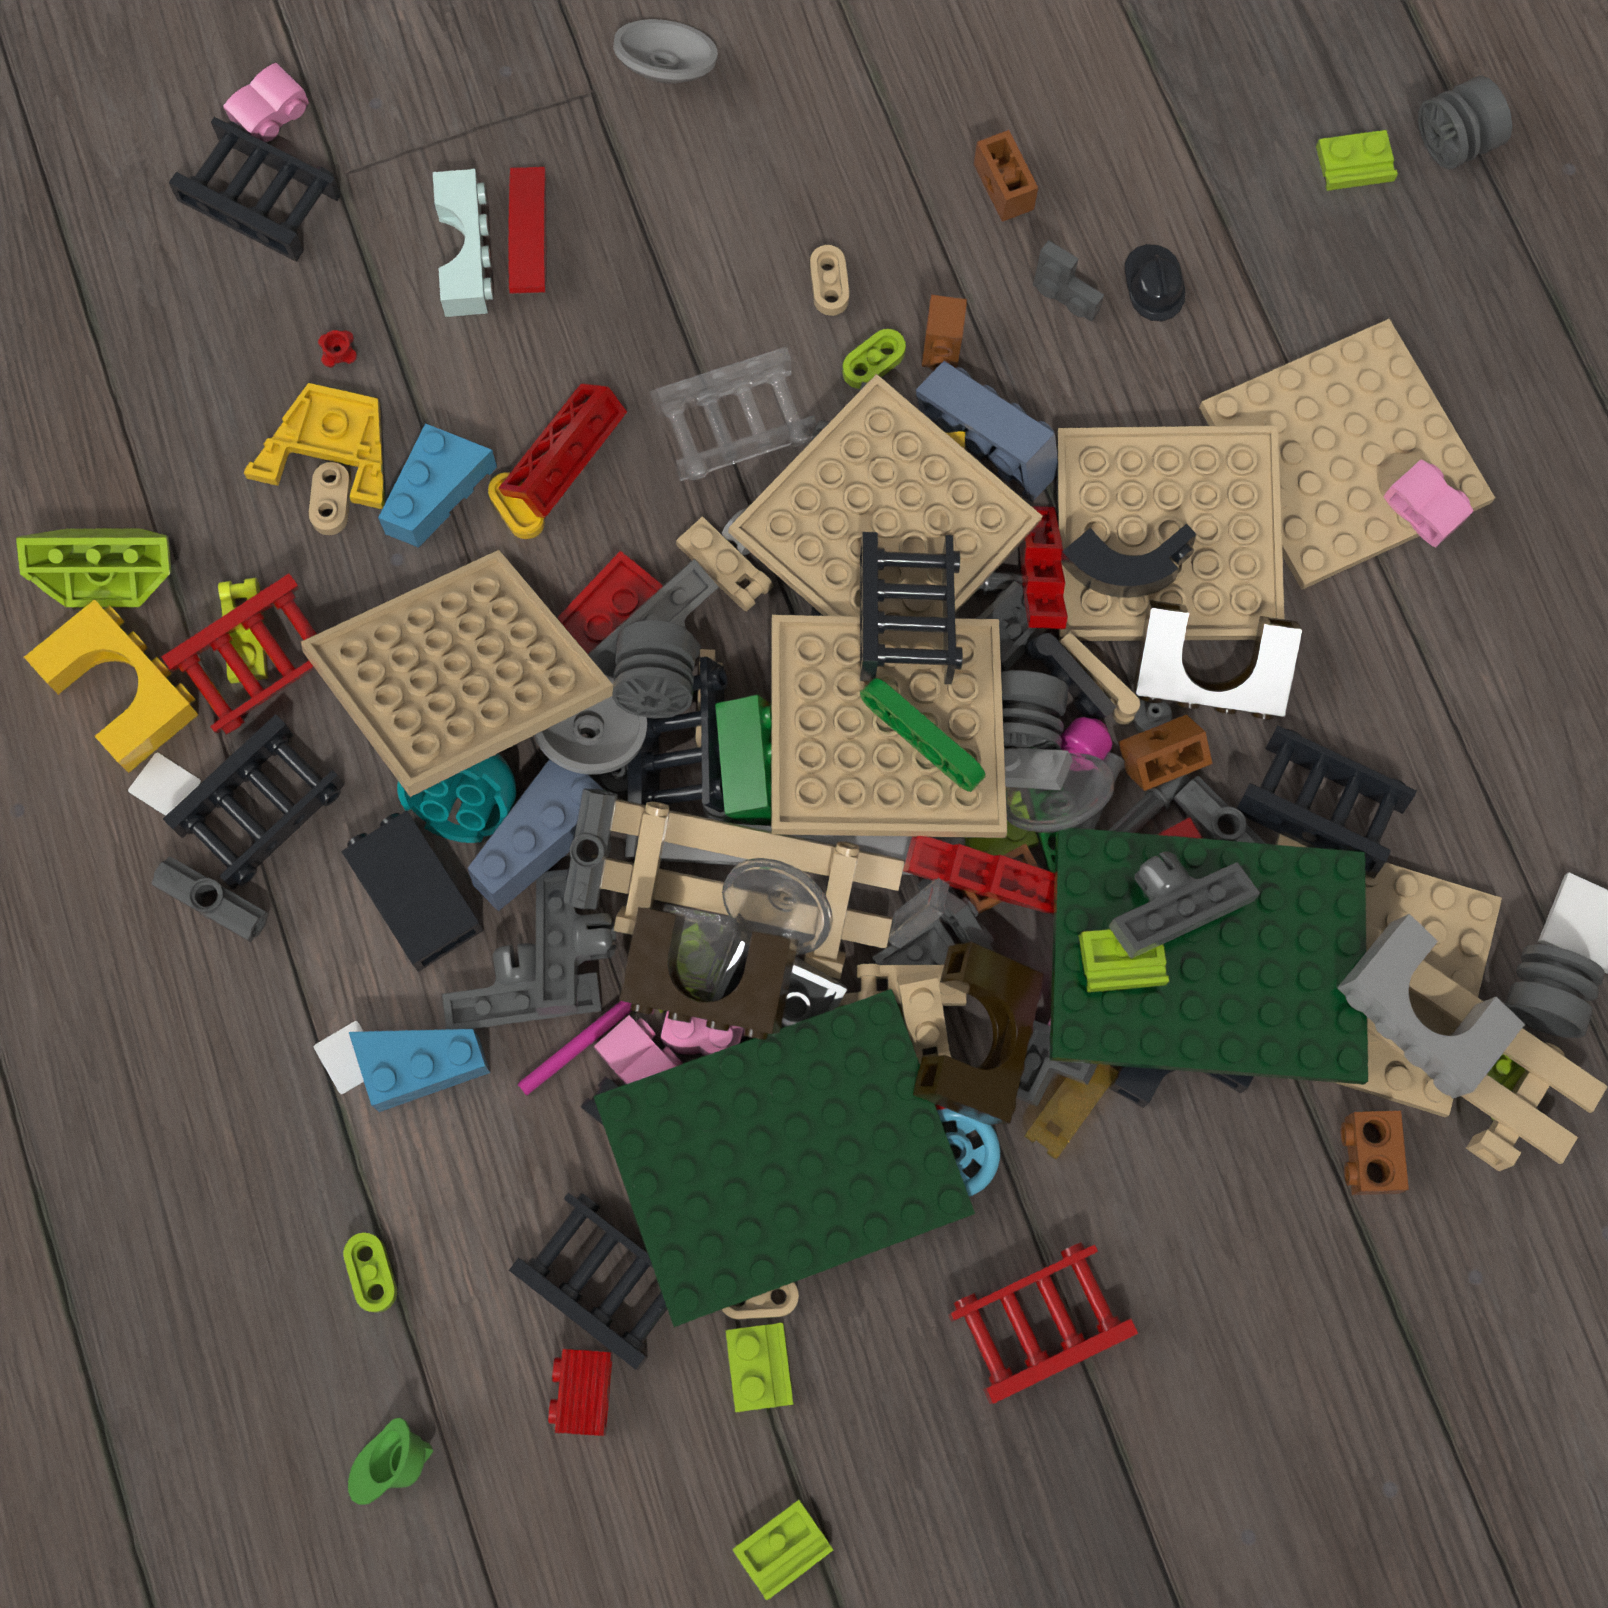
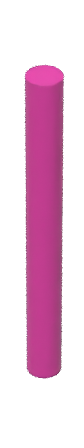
M619 1001L521 1080L518 1086L526 1096L632 1012L630 1010L631 1003Z

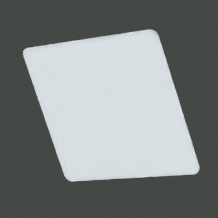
M155 753L128 791L166 816L201 783V780L160 753Z
M357 1021L352 1022L314 1045L317 1055L340 1094H344L364 1082L349 1036V1032H363Z

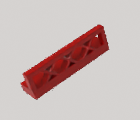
M581 383L500 485L499 491L506 497L522 499L536 517L546 518L627 413L609 386ZM587 397H590L587 402L583 403ZM525 479L521 486H517L521 480Z

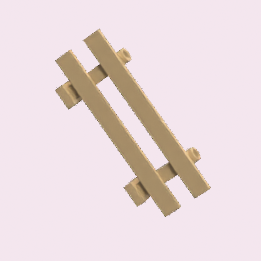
M617 799L611 831L639 836L634 863L606 858L601 889L629 894L627 906H622L616 916L614 931L633 935L638 907L652 908L653 901L658 900L818 934L816 946H808L804 961L826 975L838 979L841 978L846 956L845 952L839 951L841 939L887 948L893 918L849 909L848 903L853 881L898 891L905 862L904 859L861 851L858 845L849 842H837L836 845L790 835L771 834V831L670 811L669 806L663 803L647 802L646 805ZM664 842L830 876L825 901L821 903L659 869ZM592 855L591 858H596L598 855Z
M1367 921L1366 952L1383 932ZM1424 960L1413 972L1410 979L1409 989L1459 1024L1462 1023L1476 1004L1483 1002ZM1367 1017L1368 1032L1405 1057L1404 1051L1392 1040L1382 1036L1376 1030L1375 1024ZM1522 1028L1503 1052L1504 1055L1525 1068L1524 1073L1519 1078L1512 1092L1486 1075L1472 1093L1462 1095L1464 1099L1495 1119L1489 1130L1487 1129L1472 1137L1466 1149L1498 1171L1514 1166L1521 1152L1513 1146L1519 1137L1559 1164H1562L1578 1137L1536 1109L1549 1086L1589 1113L1594 1111L1608 1087L1564 1057L1565 1054L1560 1048L1551 1043L1542 1042Z

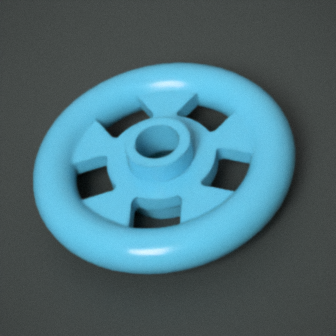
M949 1109L938 1110L941 1123L952 1120L956 1122L958 1132L946 1133L950 1146L954 1145L960 1150V1157L955 1160L969 1197L983 1190L992 1181L997 1172L1000 1162V1144L997 1134L991 1124L981 1123ZM974 1130L978 1132L984 1144L975 1150L970 1140L966 1137L968 1133ZM974 1159L981 1165V1168L970 1179L962 1170Z

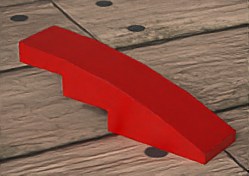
M545 167L510 168L508 221L510 293H542L546 291L547 209Z
M1031 506L1043 517L1039 524L1019 544L1028 627L1066 629L1068 615L1063 596L1066 582L1061 563L1063 545L1055 507Z
M912 836L903 868L904 872L971 893L1054 915L1055 873L1003 855H991L961 844L952 845L932 837Z

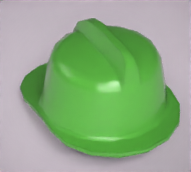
M393 1419L357 1456L351 1467L348 1479V1492L355 1503L359 1505L370 1504L387 1489L411 1486L420 1476L424 1463L433 1453V1448L429 1443L423 1441L421 1437L411 1432L407 1421L404 1419Z

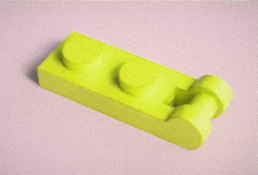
M248 578L244 580V583L232 584L231 581L219 582L218 590L221 600L222 617L236 608L235 599L247 597V600L260 592L257 578ZM242 626L230 634L233 638L231 643L257 680L268 679L266 652L250 630L246 631ZM226 663L228 680L231 684L239 683L240 681Z

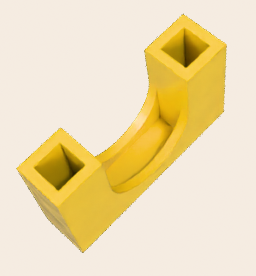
M94 599L25 655L24 658L58 695L89 669L98 664L116 661L129 664L135 668L138 676V689L133 702L122 714L95 735V738L129 773L198 716V713L190 705L195 701V698L181 683L174 687L168 681L167 677L172 673L158 657L152 661L148 659L143 653L148 649L146 644L134 631L127 635L120 628L125 621L110 605L103 609Z

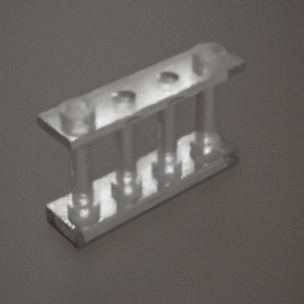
M787 346L650 391L651 404L656 419L664 416L670 418L684 458L676 460L677 475L680 481L686 479L698 480L705 477L710 471L789 445L798 447L811 440L816 428L814 415L800 419L785 378L791 375V357ZM765 383L772 385L787 423L767 431L751 392L753 387ZM731 394L738 395L753 434L732 442L717 403L719 398ZM697 405L704 406L719 446L700 453L696 449L683 414L685 409Z

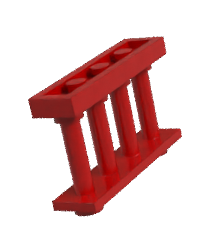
M290 573L161 656L172 672L178 668L182 673L187 672L220 719L210 726L216 734L222 730L226 735L233 732L245 723L242 718L244 715L315 669L310 661L295 669L263 623L265 618L262 613L275 606L277 610L282 609L303 641L317 635L294 601L296 599L294 592L299 590V587ZM242 626L246 631L250 630L283 676L282 679L265 690L231 643L233 638L230 634ZM210 647L214 652L219 651L251 697L250 700L233 711L199 664L201 659L198 655Z
M1082 1242L1077 1243L1060 1252L1063 1257L1061 1261L979 1300L975 1293L953 1303L956 1311L948 1314L951 1322L964 1316L991 1373V1376L988 1378L991 1385L983 1389L989 1404H994L1138 1334L1132 1319L1121 1322L1118 1315L1113 1316L1085 1259L1098 1252L1095 1244L1085 1249ZM1070 1265L1099 1322L1096 1325L1099 1333L1086 1340L1082 1333H1077L1050 1277L1051 1274ZM1036 1282L1063 1339V1342L1060 1343L1063 1351L1050 1357L1046 1350H1041L1014 1293ZM999 1299L1028 1358L1024 1360L1028 1368L1015 1374L1012 1373L1010 1367L1006 1369L978 1310Z

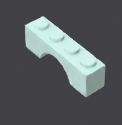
M475 169L433 172L434 202L439 221L455 227L465 236L464 245L460 253L451 262L439 267L440 300L445 317L487 314V300L493 299V287L491 278H486L485 268L491 267L489 246H483V236H489L487 214H481V204H487L485 183H478Z

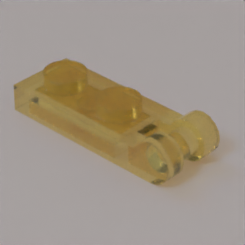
M1098 1064L1088 1085L1066 1077L1024 1137L1032 1143L1035 1141L1039 1142L1048 1149L1046 1153L1056 1160L1119 1072L1110 1065ZM1050 1120L1063 1129L1058 1137L1045 1128Z

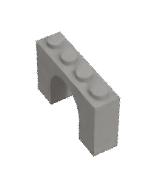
M1407 914L1387 926L1338 986V989L1346 996L1347 1002L1354 1009L1363 1012L1375 1024L1376 1030L1382 1036L1392 1040L1404 1051L1406 1059L1411 1064L1421 1068L1433 1079V1083L1439 1091L1452 1098L1472 1093L1525 1024L1497 997L1476 1004L1451 1036L1437 1034L1424 1026L1411 1007L1409 983L1413 972L1438 941L1410 914Z

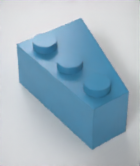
M425 423L378 517L385 534L419 548L450 516L449 512L463 498L467 499L474 492L473 488L487 474L490 475L497 468L492 449Z
M473 1029L349 1032L371 1106L379 1112L491 1073L480 1038Z

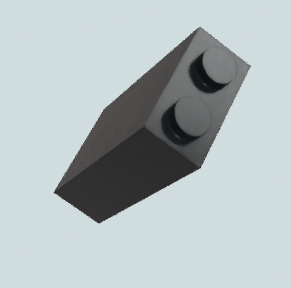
M405 811L402 814L394 813L381 821V827L370 834L362 833L355 836L347 843L348 847L341 852L410 962L419 972L484 930L408 811Z

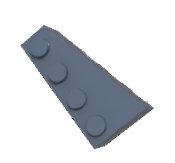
M943 361L916 389L919 409L922 413L947 433L965 432V445L970 452L979 460L984 456L988 457L999 470L997 475L1007 483L1014 479L1023 486L1025 490L1022 492V495L1031 503L1058 476V455L1053 429L1043 421L1037 422L1029 417L1018 404H1010L1000 398L992 387L988 385L982 386L974 381L963 368H955Z
M549 759L467 868L473 886L497 911H500L538 877L570 852L571 843L575 838L583 789L603 790L588 774L572 772Z

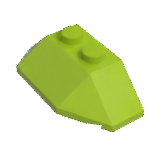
M141 528L61 529L18 536L16 538L20 575L28 581L31 580L42 591L64 607H86L94 599L101 607H108L109 605L111 607H140L171 574L168 536Z

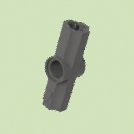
M1199 776L1192 779L1173 799L1205 831L1207 839L1266 844L1246 824L1242 812L1236 808L1229 807ZM1226 821L1230 823L1234 829V834L1226 835L1220 832L1217 822Z
M583 789L575 838L570 846L571 862L563 903L582 909L598 908L606 858L611 851L610 835L618 794L601 789ZM585 839H590L597 844L599 848L598 857L591 858L584 853L582 843Z
M171 856L161 862L154 872V878L151 883L153 886L249 942H252L255 937L259 936L266 925L269 915L267 912L222 887L216 880L203 876ZM214 891L218 892L216 902L209 907H203L202 901L205 895Z

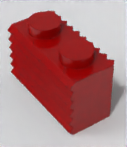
M562 1349V1357L554 1358L552 1381L559 1382L558 1399L550 1400L548 1423L555 1424V1433L606 1436L613 1353Z

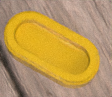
M509 472L496 475L488 485V494L492 504L508 528L516 537L521 539H532L538 536L544 528L545 518L536 517L522 499L506 497L499 491L498 488L510 474Z

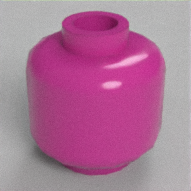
M1087 717L1073 720L1060 736L1062 738L1061 750L1069 751L1073 759L1069 770L1076 773L1092 772L1098 768L1107 753L1111 751L1113 744L1106 725L1098 719Z

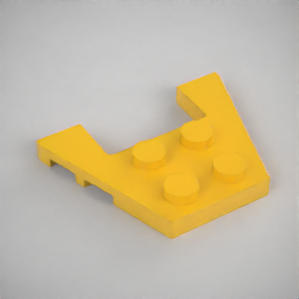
M308 383L283 416L281 426L271 439H266L263 444L264 449L253 463L250 461L245 468L244 474L246 478L279 486L288 454L291 452L358 467L349 496L352 503L383 509L385 496L381 409L378 398Z

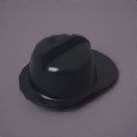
M1151 244L1137 247L1129 253L1125 261V276L1133 308L1140 316L1150 321L1162 322L1172 319L1181 311L1185 302V286L1181 267L1176 256L1162 246Z

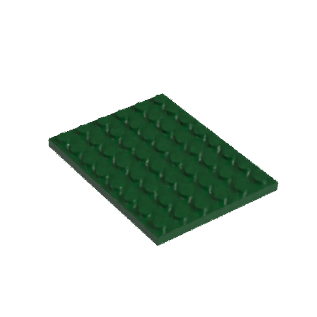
M1058 827L1056 830L1050 1061L1364 1085L1368 1082L1367 1016L1363 1012L1354 1009L1347 1002L1346 996L1338 989V986L1366 953L1365 852ZM1169 851L1175 854L1189 876L1194 879H1201L1238 862L1260 892L1254 902L1164 943L1166 974L1169 976V983L1166 985L1087 992L1088 983L1084 973L1079 935L1082 932L1111 930L1109 925L1114 918L1149 903V899L1135 880V874L1140 871V866L1151 857L1157 855L1164 861L1160 853Z
M892 989L781 1028L780 1033H768L767 1040L754 1038L593 1096L673 1327L975 1214L935 1104L913 1095L920 1064Z

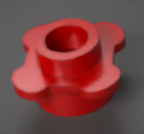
M333 330L319 338L318 344L323 350L321 361L324 366L330 368L336 363L346 362L351 364L356 360L357 354L352 348L354 337L351 332ZM341 347L340 351H335L334 349Z

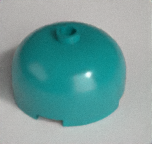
M497 753L411 797L398 781L397 792L405 811L412 809L416 815L427 822L424 828L428 831L457 842L479 843L482 842L484 836L494 834L514 807L516 782L508 763ZM457 798L462 801L456 814V819L460 825L448 820Z

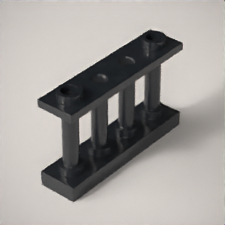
M214 117L211 124L219 142L195 176H190L189 178L176 172L169 181L177 201L297 262L304 252L297 230L321 194L336 201L341 197L334 175L323 167H317L316 169L246 133L235 122L228 121L226 123ZM232 148L249 156L225 192L220 191L217 193L208 188L207 184ZM262 163L279 171L255 207L251 206L248 209L238 204L237 199ZM291 179L308 186V189L285 223L280 222L277 224L268 219L267 214Z
M862 532L860 548V681H872L876 678L877 667H884L885 663L944 665V684H952L955 670L962 669L963 649L956 646L954 573H959L960 551L954 550L953 535L945 536L942 554L886 552L885 548L878 547V532ZM884 567L942 569V585L885 583V579H878V570H884ZM884 598L942 600L943 617L885 615V611H878V602H884ZM884 630L943 633L944 650L885 648V644L878 643V634H884Z
M707 656L700 657V675H694L692 688L693 691L700 690L701 711L678 714L667 718H647V732L644 743L638 754L628 763V802L646 805L647 802H658L667 805L702 799L703 805L720 813L725 812L715 706L716 703L725 702L724 689L727 687L728 680L724 666ZM701 726V747L659 754V736L662 732ZM702 762V784L659 790V773L661 769Z
M276 714L163 818L181 838H184L187 834H194L227 867L220 877L233 890L238 885L243 886L256 875V868L323 805L326 807L332 804L341 794L340 789L344 786L340 777L333 770L322 778L289 745V739L293 736V733ZM272 755H278L312 788L296 805L261 771V765ZM244 781H250L284 814L268 831L233 797V791ZM216 807H222L256 841L240 857L205 824V817Z
M1277 725L1265 748L1276 754L1260 787L1249 783L1237 809L1242 812L1244 817L1309 848L1365 852V875L1375 879L1391 852L1390 849L1382 846L1380 841L1392 813L1395 810L1403 814L1415 797L1417 790L1406 786L1405 783L1398 779L1389 778L1312 742L1294 730L1285 729ZM1289 761L1310 770L1295 804L1274 794ZM1324 777L1345 787L1330 820L1309 810ZM1359 794L1380 803L1365 837L1344 827Z
M568 1192L564 1200L574 1207L573 1211L536 1259L532 1257L526 1263L518 1257L509 1271L638 1371L648 1358L641 1353L645 1347L643 1341L667 1310L662 1293L658 1294L630 1333L626 1331L621 1337L609 1326L613 1322L611 1317L649 1267L653 1269L649 1255L597 1215L596 1212L600 1207L583 1193L578 1198H575ZM586 1218H588L605 1231V1234L567 1284L562 1282L558 1288L546 1278L551 1272L548 1268ZM619 1242L637 1257L599 1308L594 1306L589 1312L577 1303L582 1297L579 1293Z

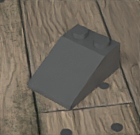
M741 928L739 929L707 994V1001L721 1000L731 994L739 985L744 974L752 933ZM795 956L781 1028L834 1010L840 1005L847 991V986Z

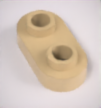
M823 245L816 248L810 257L813 299L818 311L825 315L834 316L842 313L849 303L846 260L839 248L832 245ZM824 265H830L833 267V269L826 271L822 269V267ZM827 297H835L837 301L831 303L825 299Z
M327 462L320 465L315 470L312 478L309 519L313 527L323 535H334L341 532L348 521L351 479L345 467L336 462ZM328 476H337L333 482H325V479ZM325 509L333 510L330 516H321Z
M794 1282L777 1288L786 1293V1300L782 1304L772 1302L771 1294L774 1291L772 1290L746 1300V1303L741 1307L732 1305L722 1309V1311L728 1317L739 1320L783 1317L790 1314L797 1306L799 1298L798 1289Z

